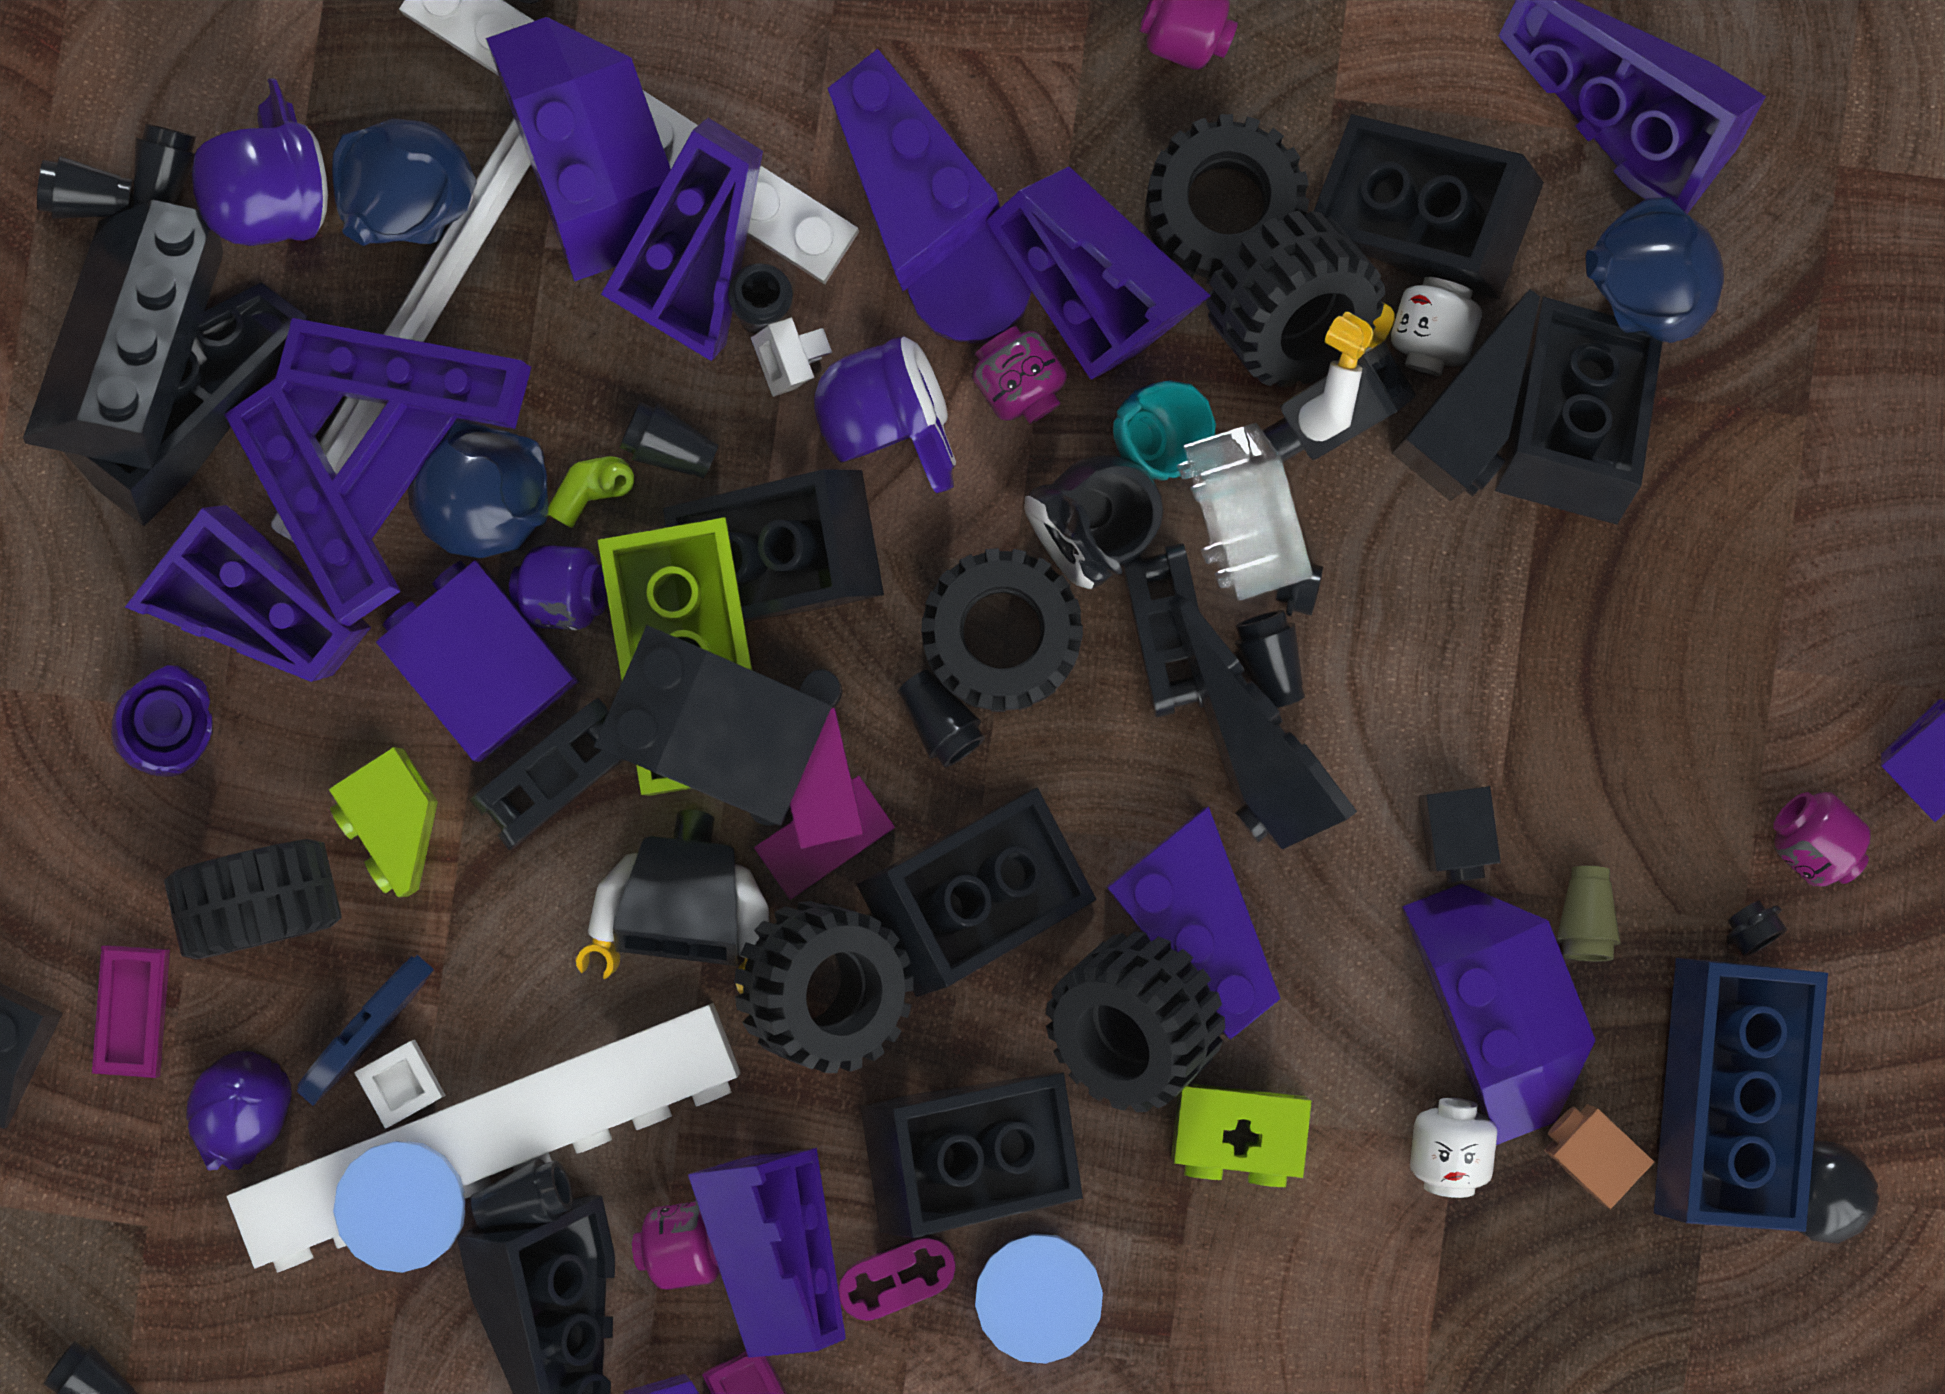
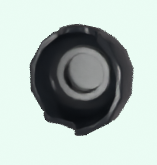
M1814 1141L1806 1232L1798 1231L1804 1236L1809 1237L1811 1241L1839 1244L1862 1233L1877 1212L1880 1197L1877 1193L1878 1184L1864 1161L1845 1146L1829 1141Z

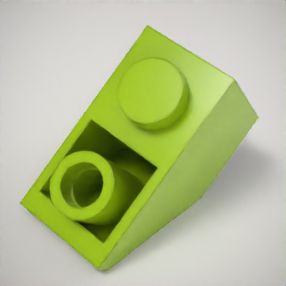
M393 747L329 789L337 802L330 807V811L344 834L349 839L359 836L372 857L364 861L378 887L384 893L393 889L397 897H408L418 891L420 887L438 801L406 751L402 748Z

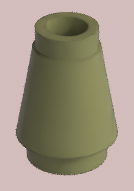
M1575 866L1571 868V880H1569L1556 941L1562 943V956L1565 959L1592 962L1614 959V946L1621 944L1609 868L1600 866Z

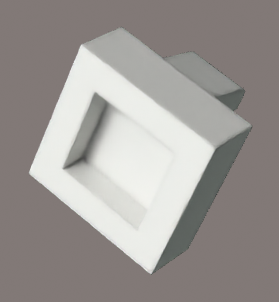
M792 317L770 324L751 337L773 397L795 390L813 379L814 375L809 364L822 359V356L832 353L823 328L798 335Z
M415 1039L354 1072L385 1129L446 1096Z

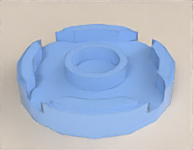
M394 1141L370 1148L349 1164L337 1185L333 1212L339 1236L355 1257L376 1269L403 1273L428 1266L451 1248L464 1224L465 1199L463 1193L465 1192L460 1175L444 1155L424 1143Z
M1030 1233L1008 1240L989 1257L978 1276L975 1307L982 1330L999 1350L1019 1361L1046 1364L1069 1357L1089 1341L1101 1318L1103 1292L1095 1266L1080 1248L1058 1235Z

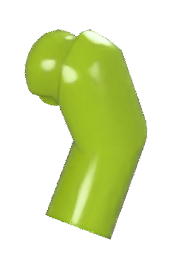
M613 456L575 463L569 469L550 502L548 515L573 528L588 501L626 495L634 484L632 469L623 459Z

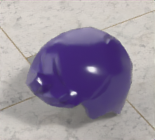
M167 665L155 670L127 690L118 700L112 719L111 740L115 751L131 767L151 775L172 777L180 775L193 767L204 753L213 734L212 715L208 711L210 698L204 682L181 666Z
M253 1051L229 1053L208 1067L196 1080L191 1089L186 1111L188 1130L208 1170H218L222 1164L229 1170H239L244 1164H250L260 1151L269 1147L280 1135L291 1100V1084L287 1074L281 1070L280 1066L277 1063H272L269 1058L262 1054H256Z

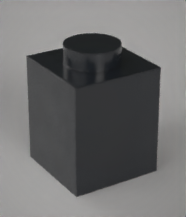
M1490 786L1419 795L1429 871L1446 870L1447 882L1485 878L1484 865L1501 863Z

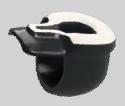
M1113 455L1095 456L1072 464L1052 484L1033 488L1025 496L1024 504L1025 514L1050 557L1071 582L1087 589H1093L1102 585L1113 574L1119 575L1123 573L1120 566L1132 561L1145 551L1159 530L1164 513L1162 495L1148 472L1133 461Z

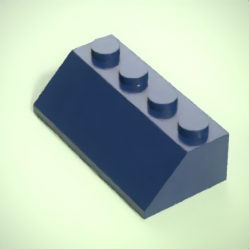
M1676 958L1654 1214L1690 1224L1806 1232L1828 973Z

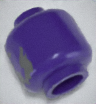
M548 545L534 547L524 557L522 565L516 566L511 573L509 582L511 600L514 604H519L522 616L534 627L565 630L583 629L590 625L595 616L601 615L606 608L608 598L602 565H599L596 557L585 548Z

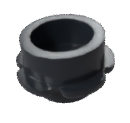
M1306 555L1299 557L1297 566L1284 564L1276 601L1287 603L1286 615L1292 617L1293 612L1312 616L1324 566L1306 562Z
M1760 900L1746 906L1728 920L1733 930L1727 935V943L1729 945L1735 943L1743 957L1750 956L1768 946L1787 931L1786 926L1778 916L1782 909L1779 906L1766 909Z

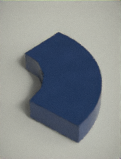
M419 955L411 956L362 1007L363 1009L349 1022L340 1035L335 1037L298 1083L297 1086L299 1088L297 1092L314 1106L352 1069L375 1039L413 1000L434 969Z

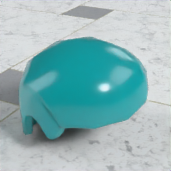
M1169 380L1147 385L1134 391L1116 411L1117 417L1113 422V439L1120 457L1133 461L1147 471L1152 479L1165 481L1169 477L1183 476L1184 472L1195 463L1206 459L1213 449L1216 421L1209 401L1192 384Z

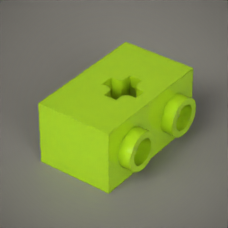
M1189 1083L1178 1094L1171 1159L1174 1164L1185 1165L1184 1175L1188 1177L1222 1180L1223 1169L1249 1172L1248 1183L1286 1187L1287 1176L1303 1178L1312 1101L1308 1097ZM1245 1119L1249 1130L1257 1134L1256 1142H1245L1242 1152H1234L1232 1143L1223 1138V1131L1235 1130L1238 1120Z

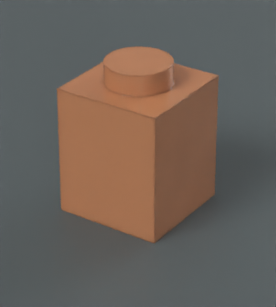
M1589 1104L1581 1111L1575 1107L1567 1110L1550 1128L1548 1135L1553 1141L1544 1149L1587 1192L1609 1209L1623 1197L1654 1163L1598 1108Z

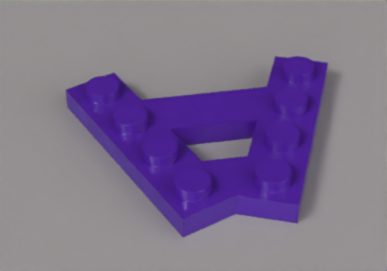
M292 318L276 379L224 415L337 622L349 627L401 592L372 538L415 479L426 459L439 445L457 418L512 429L516 428L531 367L522 360ZM345 396L386 404L336 475L315 435L338 402Z

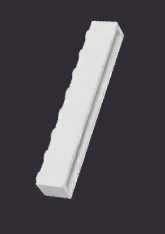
M711 1003L228 1195L227 1199L254 1269L273 1262L278 1273L313 1259L310 1247L333 1238L337 1249L347 1246L339 1236L333 1212L336 1188L349 1164L374 1146L394 1141L424 1143L448 1159L461 1177L465 1192L463 1195L464 1199L471 1197L473 1193L483 1191L484 1188L492 1185L489 1176L513 1167L515 1172L537 1159H541L545 1163L551 1162L550 1151L571 1143L576 1154L611 1141L612 1137L609 1128L631 1119L636 1130L653 1125L672 1116L669 1104L692 1096L697 1107L730 1094L732 1091L728 1081L737 1078L741 1072L715 1005Z

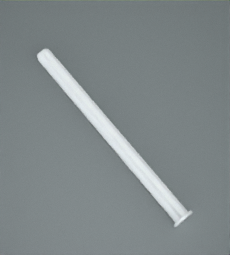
M514 118L476 179L477 184L468 210L457 221L449 224L383 335L420 342L426 340L531 165ZM350 397L344 399L319 441V445L336 475L386 404ZM277 512L271 521V527L277 533L293 541Z

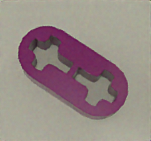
M924 1235L912 1238L859 1260L848 1267L841 1278L839 1286L840 1303L845 1311L854 1318L870 1321L934 1296L946 1289L954 1277L956 1267L954 1252L948 1243L941 1238ZM922 1248H926L930 1256L941 1254L944 1258L945 1263L937 1268L938 1279L933 1282H928L923 1274H917L903 1280L899 1272L916 1263V1251ZM867 1273L871 1281H878L892 1275L895 1284L882 1289L878 1293L879 1304L869 1307L864 1298L854 1301L850 1295V1292L857 1288V1276L859 1274Z

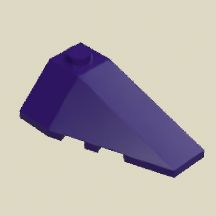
M1516 0L1498 35L1546 93H1555L1577 118L1579 123L1575 127L1588 142L1594 139L1617 166L1613 172L1627 188L1644 199L1670 197L1687 214L1738 149L1766 98L1765 95L1714 63L1576 0Z

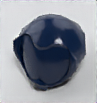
M391 118L365 129L341 135L333 151L332 181L337 212L340 219L344 222L342 232L363 246L369 243L408 241L419 244H431L439 241L445 225L457 221L468 210L477 184L468 159L461 147L442 130L423 121Z
M1670 197L1649 198L1631 207L1611 223L1600 236L1593 249H1589L1586 252L1587 277L1594 281L1599 291L1609 301L1620 329L1626 333L1644 330L1656 340L1673 343L1697 335L1717 310L1724 283V267L1721 254L1708 229L1685 213Z
M457 418L439 445L426 459L419 473L408 487L409 508L424 535L449 553L484 558L516 550L536 526L543 525L547 521V471L544 466V452L539 443L528 437L518 436L508 431L489 428L470 420Z

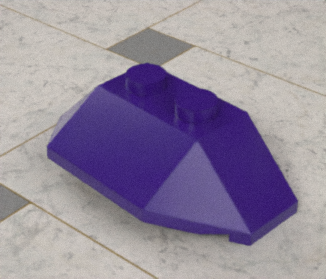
M548 17L485 38L573 281H578L616 267L671 170L632 58Z
M1461 883L1401 906L1482 1114L1497 1126L1496 1145L1555 1123L1596 1040L1549 921Z

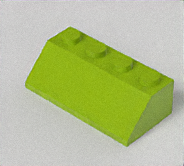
M726 518L598 540L622 681L646 625L752 670ZM636 765L641 795L652 796L691 789L688 786Z

